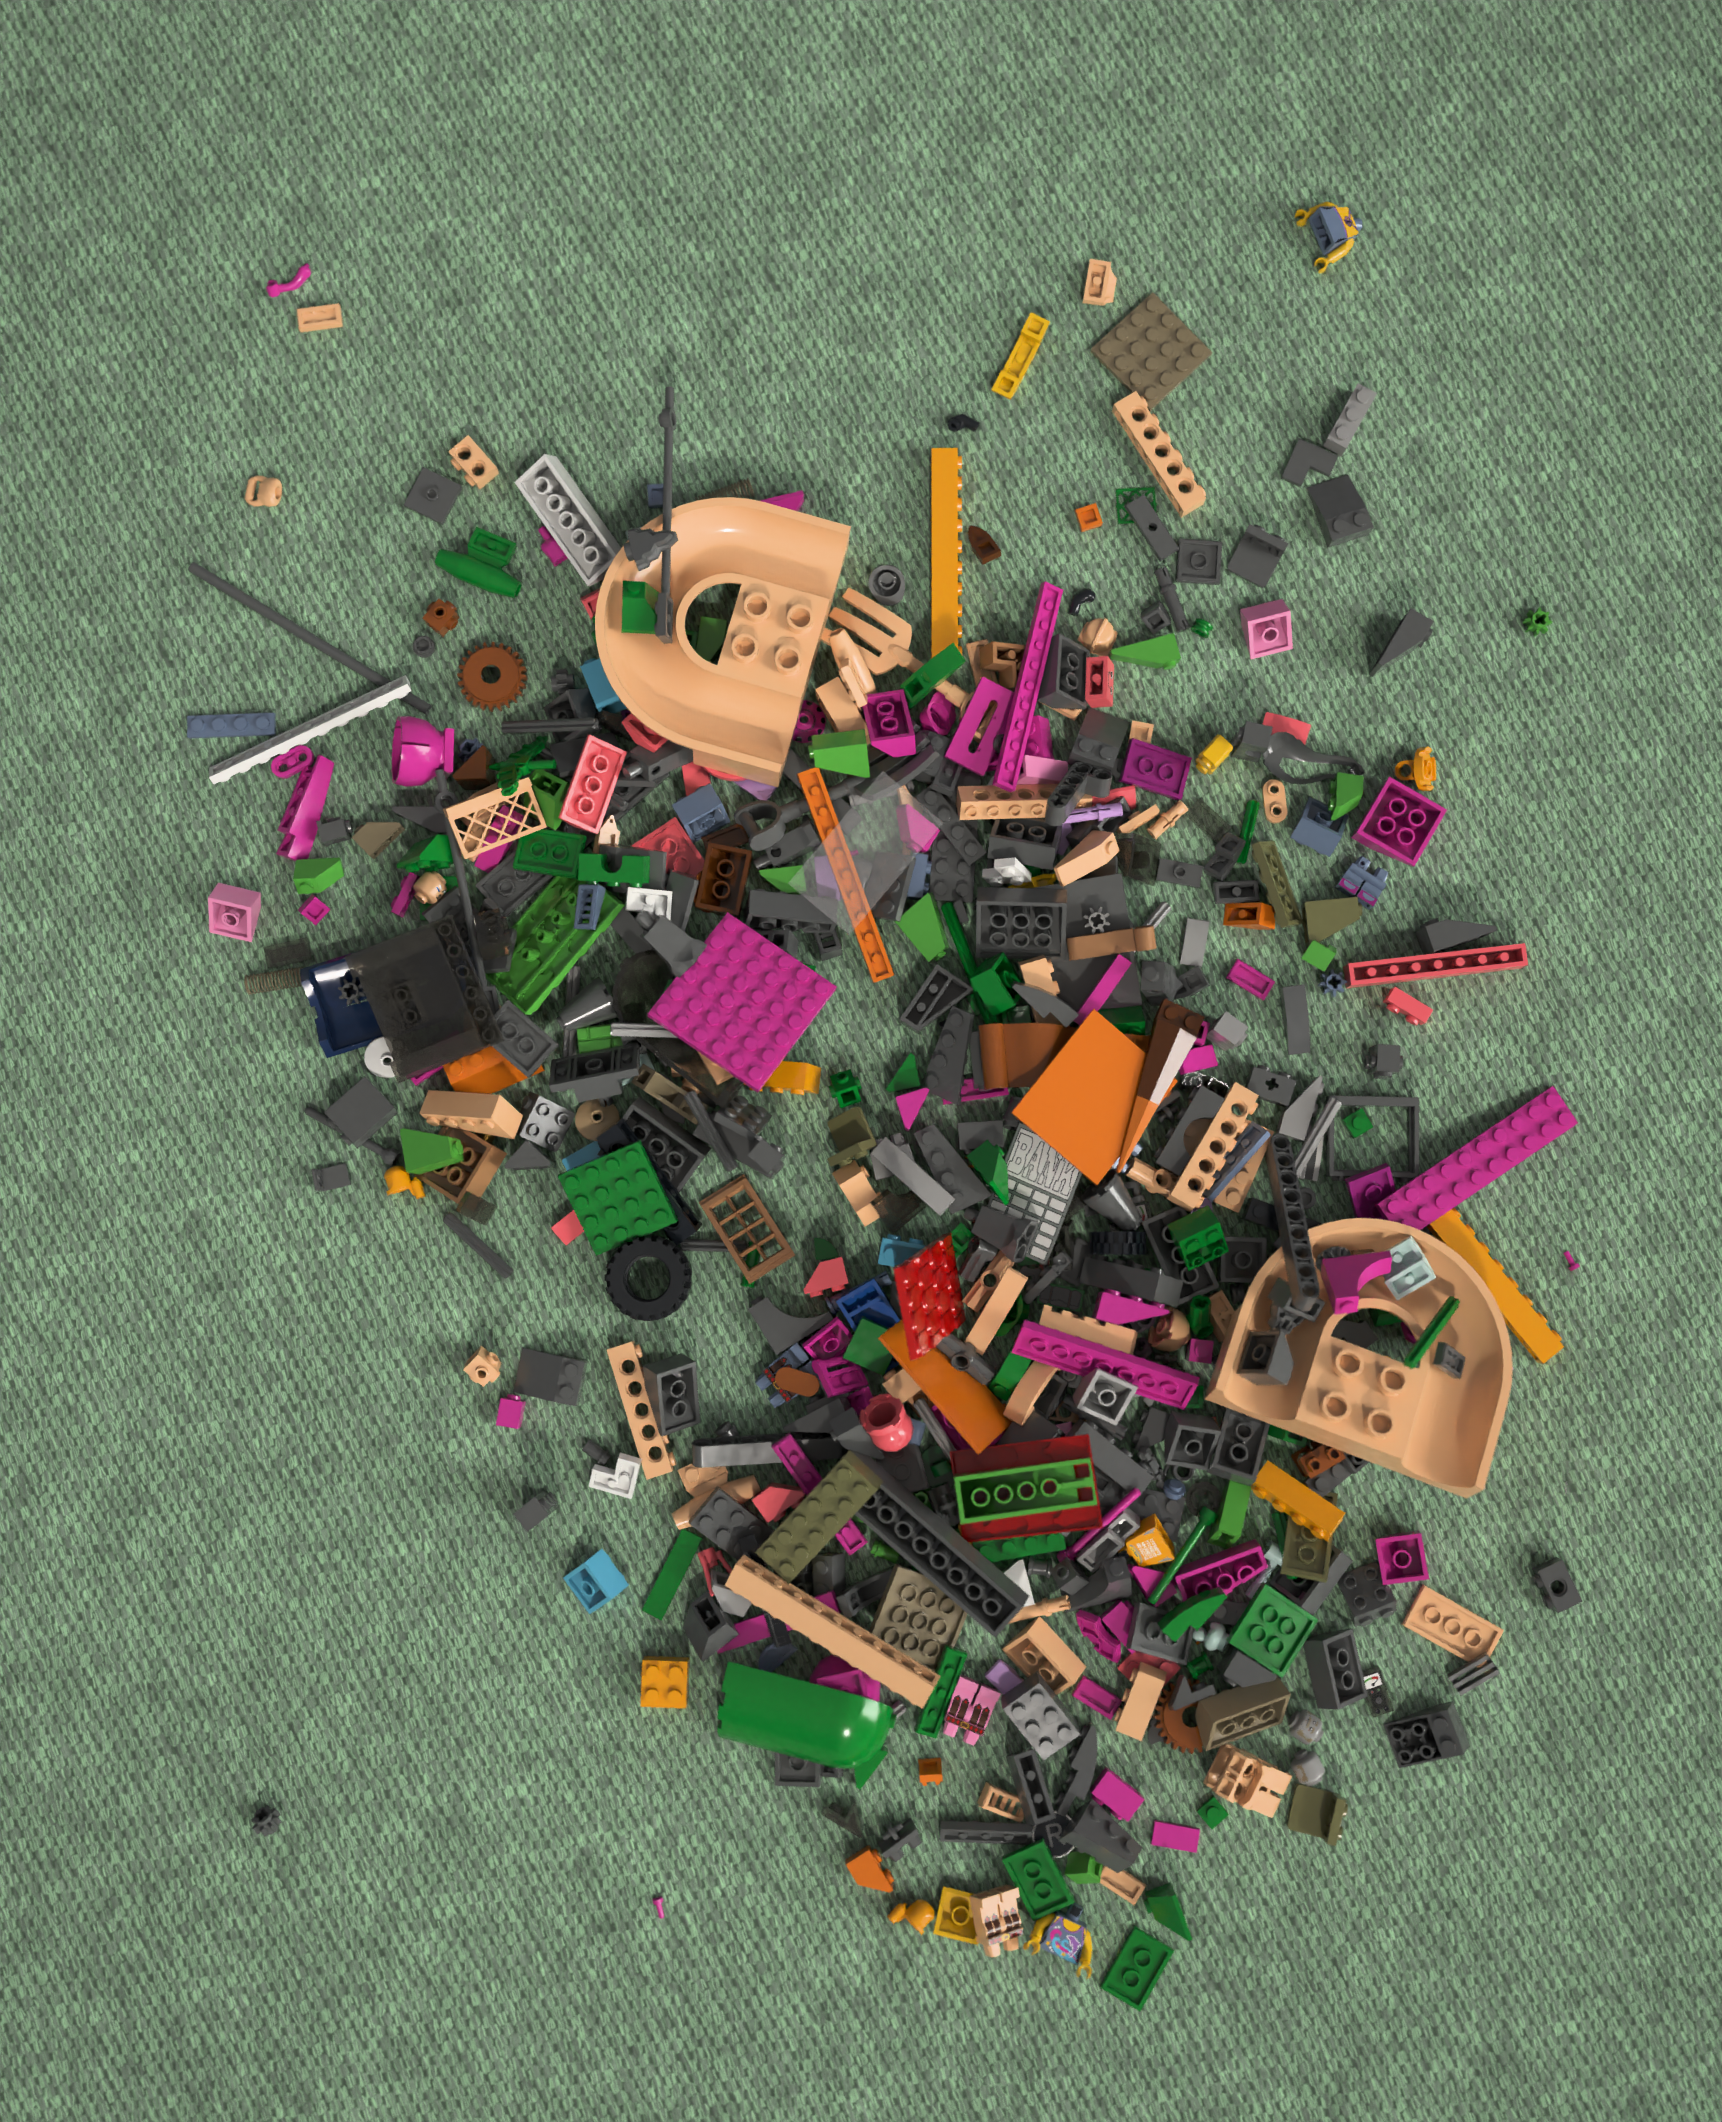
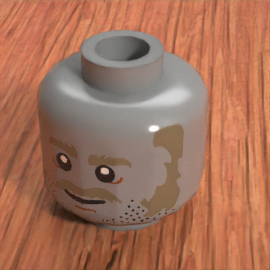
M1297 1710L1289 1719L1290 1734L1303 1744L1309 1745L1313 1741L1317 1743L1324 1733L1321 1730L1322 1721L1310 1711Z
M1306 1749L1296 1752L1294 1754L1295 1758L1291 1762V1768L1298 1782L1306 1784V1786H1313L1322 1781L1325 1769L1318 1754L1313 1751L1307 1752Z

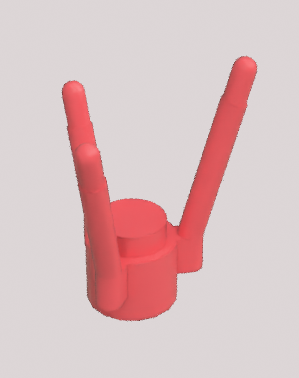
M714 1547L697 1553L703 1567L710 1596H714L709 1569L717 1566L718 1560L729 1574H731L732 1568L724 1559L721 1550L716 1552Z

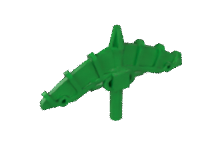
M539 735L534 742L524 744L521 750L511 753L506 761L489 765L490 770L498 771L496 774L497 779H499L497 785L502 789L501 794L506 797L514 794L519 786V779L524 775L530 774L532 770L556 768L555 759L532 761L545 748L548 736L542 737Z

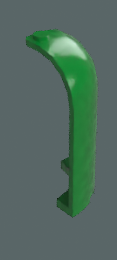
M728 1661L721 1690L725 1692L724 1704L720 1703L717 1719L720 1720V1723L718 1724L717 1732L720 1738L832 1768L851 1769L868 1763L882 1749L890 1728L894 1729L897 1715L893 1714L894 1709L875 1700Z

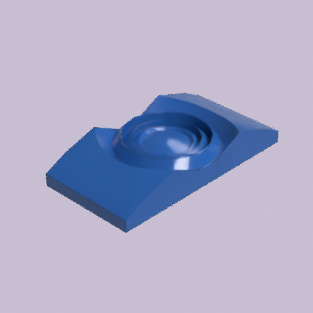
M874 1277L835 1300L854 1331L861 1316L888 1328H891L901 1320ZM892 1357L886 1372L900 1365L894 1357Z

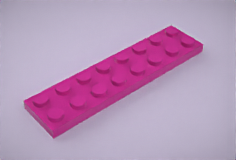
M1024 1320L1011 1351L1013 1354L1083 1377L1096 1368L1102 1369L1137 1385L1138 1389L1135 1394L1183 1410L1199 1383V1377L1189 1373L1181 1372L1168 1366L1160 1365L1144 1358H1139Z

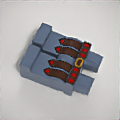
M797 1342L762 1371L763 1374L755 1381L761 1391L771 1384L777 1390L768 1397L774 1408L782 1405L784 1402L788 1403L799 1395L781 1389L775 1382V1375L780 1368L791 1367L796 1369L809 1359ZM809 1361L799 1369L815 1375L820 1380L818 1374L812 1369V1361Z

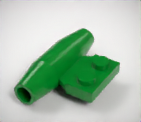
M476 527L467 545L468 555L440 549L437 553L435 565L455 578L490 593L516 598L519 595L522 582L501 570L509 564L517 548L516 543Z

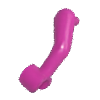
M305 263L304 266L299 267L293 280L288 283L278 285L276 280H269L266 287L268 295L270 297H277L282 292L298 289L311 275L309 264Z

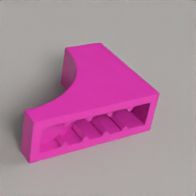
M1390 1251L1322 1259L1321 1278L1335 1315L1358 1312V1292L1362 1286L1377 1276L1391 1272L1392 1255Z

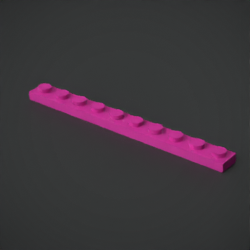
M1046 581L1040 585L992 785L1008 792L1016 790L1063 589Z

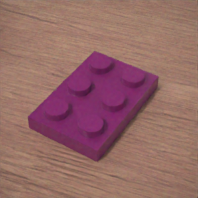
M1131 738L1129 739L1119 781L1177 801L1182 800L1192 758Z
M1384 1163L1346 1178L1345 1182L1355 1218L1385 1220L1375 1204L1396 1191L1390 1166Z

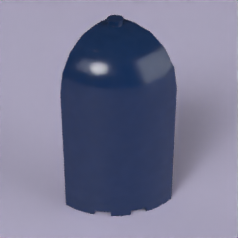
M439 932L411 934L300 969L301 984L307 995L310 1007L315 1006L318 1018L314 1020L318 1040L326 1057H333L368 1046L374 1039L382 1036L396 1037L438 1024L452 1017L464 1004L468 992L464 968L468 967L464 954L459 955L452 938ZM393 952L394 959L400 953L402 954L401 961L409 957L410 961L407 965L410 966L415 963L416 967L412 969L413 973L416 971L421 973L415 977V980L426 978L430 980L428 984L418 986L421 992H413L417 996V1000H410V1007L403 1004L404 1010L399 1011L396 1007L394 1012H390L389 1005L385 1011H381V1003L377 1007H373L375 999L361 1002V1004H354L356 1002L352 1001L353 1005L349 1006L347 1005L346 998L343 1000L339 999L342 991L338 987L345 985L344 979L352 983V980L356 978L358 979L357 985H360L361 981L367 980L366 977L362 976V972H370L366 969V964L373 965L371 959L375 957L379 960V955L382 953L387 958L388 953ZM387 965L379 968L375 979L384 978ZM394 965L397 974L400 977L407 979V976L404 973V971L401 968ZM392 979L384 981L387 982V984H391V987L395 984L400 983L392 981ZM376 987L380 994L386 992L382 987ZM349 989L348 993L356 995V990ZM407 990L397 992L395 995L396 1000L401 999ZM365 993L367 996H362L359 1000L362 1001L367 999V997L370 996V993Z

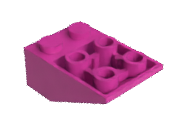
M1039 715L1033 716L1024 755L1054 759L1049 719ZM995 751L986 772L996 771L1000 753Z
M1105 1289L1104 1292H1099L1097 1295L1092 1318L1101 1322L1119 1325L1169 1314L1170 1310L1164 1309L1165 1305L1151 1301L1145 1304L1142 1303L1143 1298L1127 1295L1124 1298L1120 1297L1121 1292Z

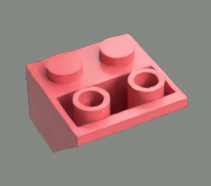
M843 1257L820 1262L805 1286L804 1294L809 1293L810 1297L824 1294V1289L831 1288L832 1292L846 1289L845 1284H848L849 1281Z
M772 1482L756 1494L752 1502L767 1522L771 1520L777 1522L786 1515L788 1507L791 1506L794 1509L804 1499L805 1493L799 1486Z

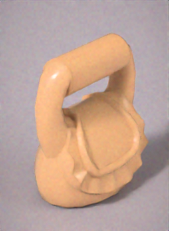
M259 475L248 479L244 498L248 504L254 507L263 505L274 507L278 505L282 496V484L279 479ZM257 481H259L261 483H259L257 500L253 501Z

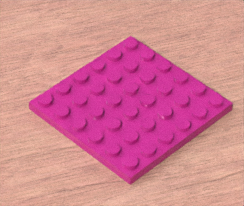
M727 912L704 941L707 946L697 961L681 977L674 979L648 1012V1017L758 1093L836 991L837 986Z

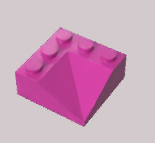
M1389 776L1383 782L1351 838L1374 851L1414 867L1447 809Z

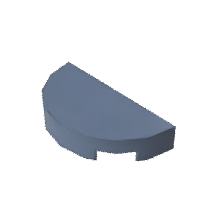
M772 1642L760 1654L758 1661L759 1669L773 1672L798 1648L792 1643L775 1648Z

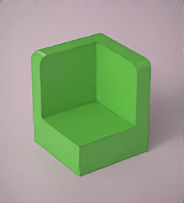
M1312 940L1308 948L1303 951L1301 959L1325 972L1336 955L1337 948L1330 944L1326 947L1318 941Z
M1070 1852L1067 1858L1065 1875L1076 1884L1100 1883L1103 1865L1095 1861V1857L1086 1852Z

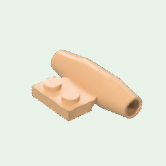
M839 628L828 635L835 662L839 668V675L842 681L846 682L850 688L848 689L849 696L853 702L856 701L858 706L862 708V706L867 704V695L877 693L875 683L859 649L845 629Z
M691 1463L679 1469L678 1473L686 1491L695 1498L674 1511L672 1516L679 1530L691 1527L689 1524L691 1517L717 1486L741 1504L761 1492V1489L754 1475L728 1482L726 1466L699 1468Z

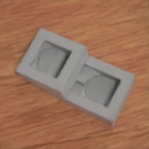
M1187 917L1180 964L1202 967L1209 921Z

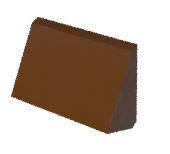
M482 745L452 777L464 790H482L496 783V770L489 769V765L495 764V758Z

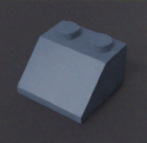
M710 783L699 787L687 797L678 799L672 805L693 844L701 840V837L709 835L731 822L722 802Z
M1309 796L1290 838L1301 845L1314 849L1319 854H1325L1330 857L1342 838L1349 816L1345 814L1336 820H1331V811L1328 810V805Z

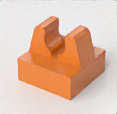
M941 1758L918 1759L919 1780L922 1785L927 1786V1782H935L936 1785H939L943 1781Z

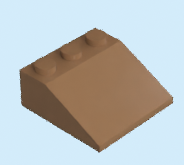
M443 1126L438 1135L460 1139L463 1145L464 1161L420 1175L414 1174V1176L457 1204L473 1211L507 1153L471 1131Z

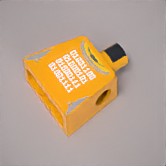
M1154 1513L1140 1521V1527L1125 1540V1546L1118 1551L1119 1557L1125 1556V1559L1133 1556L1137 1565L1144 1567L1174 1560L1175 1549L1173 1542Z

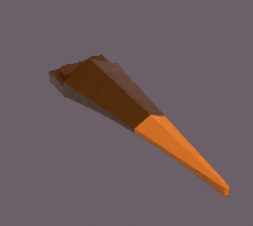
M1162 999L1153 1020L1141 1079L1116 1169L1117 1173L1122 1171L1197 1039L1196 1036L1204 1020V1016L1167 999Z

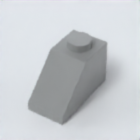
M712 1570L710 1572L711 1588L722 1611L744 1617L751 1602L743 1596L735 1594L730 1588L725 1586L730 1575Z

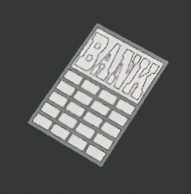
M1019 1123L1005 1158L1008 1173L1009 1204L1005 1206L995 1193L992 1192L987 1206L994 1207L1020 1219L1026 1218L1038 1221V1229L1031 1241L1026 1257L1046 1265L1082 1173L1026 1125Z

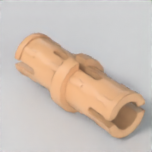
M1178 800L1166 813L1160 814V818L1147 828V832L1156 840L1169 827L1172 828L1175 822L1188 811L1187 806Z

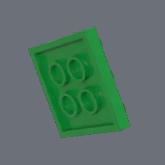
M1262 1582L1226 1641L1283 1678L1319 1620Z

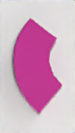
M1080 1609L1076 1614V1618L1083 1636L1089 1638L1095 1645L1093 1648L1110 1661L1118 1663L1121 1659V1641L1113 1638L1105 1630L1099 1616Z

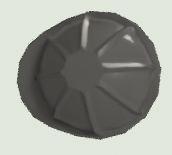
M889 564L880 565L871 572L868 584L873 596L886 606L899 603L905 591V578L902 572L897 567Z

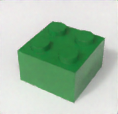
M1004 952L983 961L970 978L972 988L978 992L985 1009L990 1011L992 1016L1015 1006L1021 997L1012 988L1011 983L1013 981H1022Z

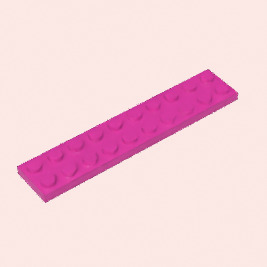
M1552 1086L1375 1204L1385 1220L1421 1230L1578 1124V1122L1554 1086Z

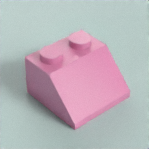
M1283 599L1240 609L1241 626L1250 659L1293 649L1291 613Z
M218 883L208 897L209 932L252 942L261 910V892Z

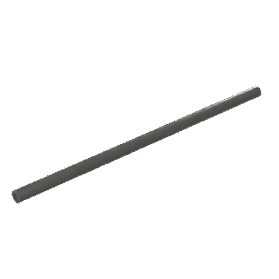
M192 562L188 571L379 687L391 682L386 677L197 563ZM410 692L405 697L400 698L426 715L429 712L427 710H430L432 705Z

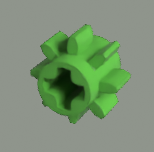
M1540 607L1535 613L1530 610L1527 613L1528 618L1522 621L1523 624H1527L1525 632H1533L1534 637L1540 631L1542 634H1545L1548 631L1546 626L1552 624L1548 617L1549 612L1541 611ZM1540 620L1541 623L1536 624L1535 621Z

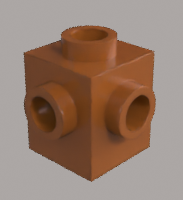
M438 598L436 602H432L428 606L427 613L422 619L430 628L444 637L449 630L452 631L457 626L460 617L456 613L457 608L448 600L443 602Z

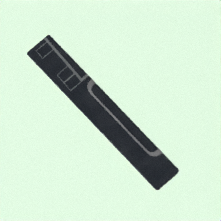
M752 1534L738 1539L743 1555L766 1568L763 1559L755 1553L759 1548L755 1535ZM762 1609L775 1648L790 1644L791 1639L785 1623L780 1619L772 1617L770 1613Z

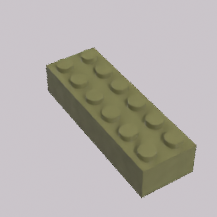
M849 1450L769 1535L755 1553L789 1584L879 1489L883 1480Z

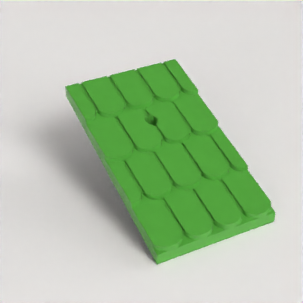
M555 876L512 926L517 931L510 972L485 974L486 979L492 985H495L524 1014L531 1015L532 1012H535L553 988L558 987L577 960L585 955L601 932H605L625 904L607 889H605V896L596 929H574L579 884L585 885L586 881ZM583 919L582 923H589V919Z

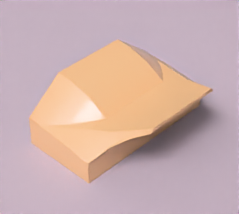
M1090 259L1082 303L1104 306L1106 303L1113 302L1117 278L1111 270V262Z

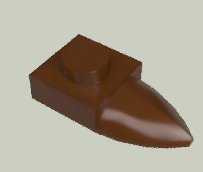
M969 526L968 536L972 545V551L982 565L1001 556L1000 548L986 531L976 526Z

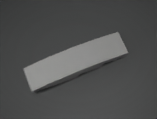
M885 1137L871 1152L880 1163L939 1216L955 1200L888 1138Z

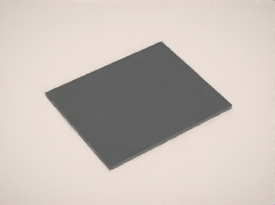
M1122 873L1077 880L1064 887L1060 886V884L1031 888L1067 889L1066 938L1092 934L1091 926L1084 927L1088 923V919L1083 917V915L1089 916L1091 914L1090 908L1095 912L1098 911L1099 907H1102L1101 913L1103 915L1105 913L1110 914L1105 918L1110 925L1102 927L1104 932L1130 928ZM1097 914L1096 917H1091L1094 926H1097L1098 923L1102 924L1103 920L1100 919V914ZM1096 929L1095 933H1101L1100 929ZM1065 939V960H1051L1054 972L1050 973L1052 981H1057L1060 993L1056 994L1057 997L1077 1011L1116 954L1069 960ZM1134 951L1120 953L1130 960L1132 964L1100 1009L1142 1005ZM1030 1006L1032 1022H1035L1032 1009Z

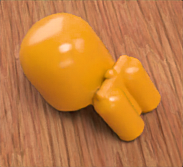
M393 1166L384 1173V1179L388 1187V1191H386L387 1196L410 1190L416 1199L426 1197L421 1180L413 1177L411 1181L405 1167Z
M918 1899L907 1909L905 1902L898 1904L887 1916L893 1924L906 1919L922 1935L924 1933L923 1929L931 1920L933 1921L935 1912L929 1902Z

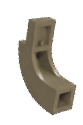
M643 1064L639 1069V1075L635 1076L631 1082L697 1125L698 1121L684 1099V1095L688 1092ZM702 1102L704 1108L707 1110L709 1106Z

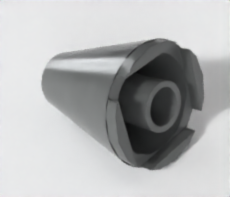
M597 977L557 1012L559 1017L556 1020L562 1030L566 1028L569 1032L616 1018L620 1015V1012L611 994L606 990L605 984L600 977Z
M1115 1170L1108 1171L1098 1185L1092 1182L1082 1194V1200L1085 1204L1124 1232H1133L1141 1225L1142 1217L1119 1173Z

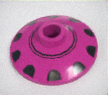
M807 700L803 701L792 740L799 743L812 742L811 736L823 733L826 718L823 710L816 703ZM807 717L808 721L801 723L800 718Z

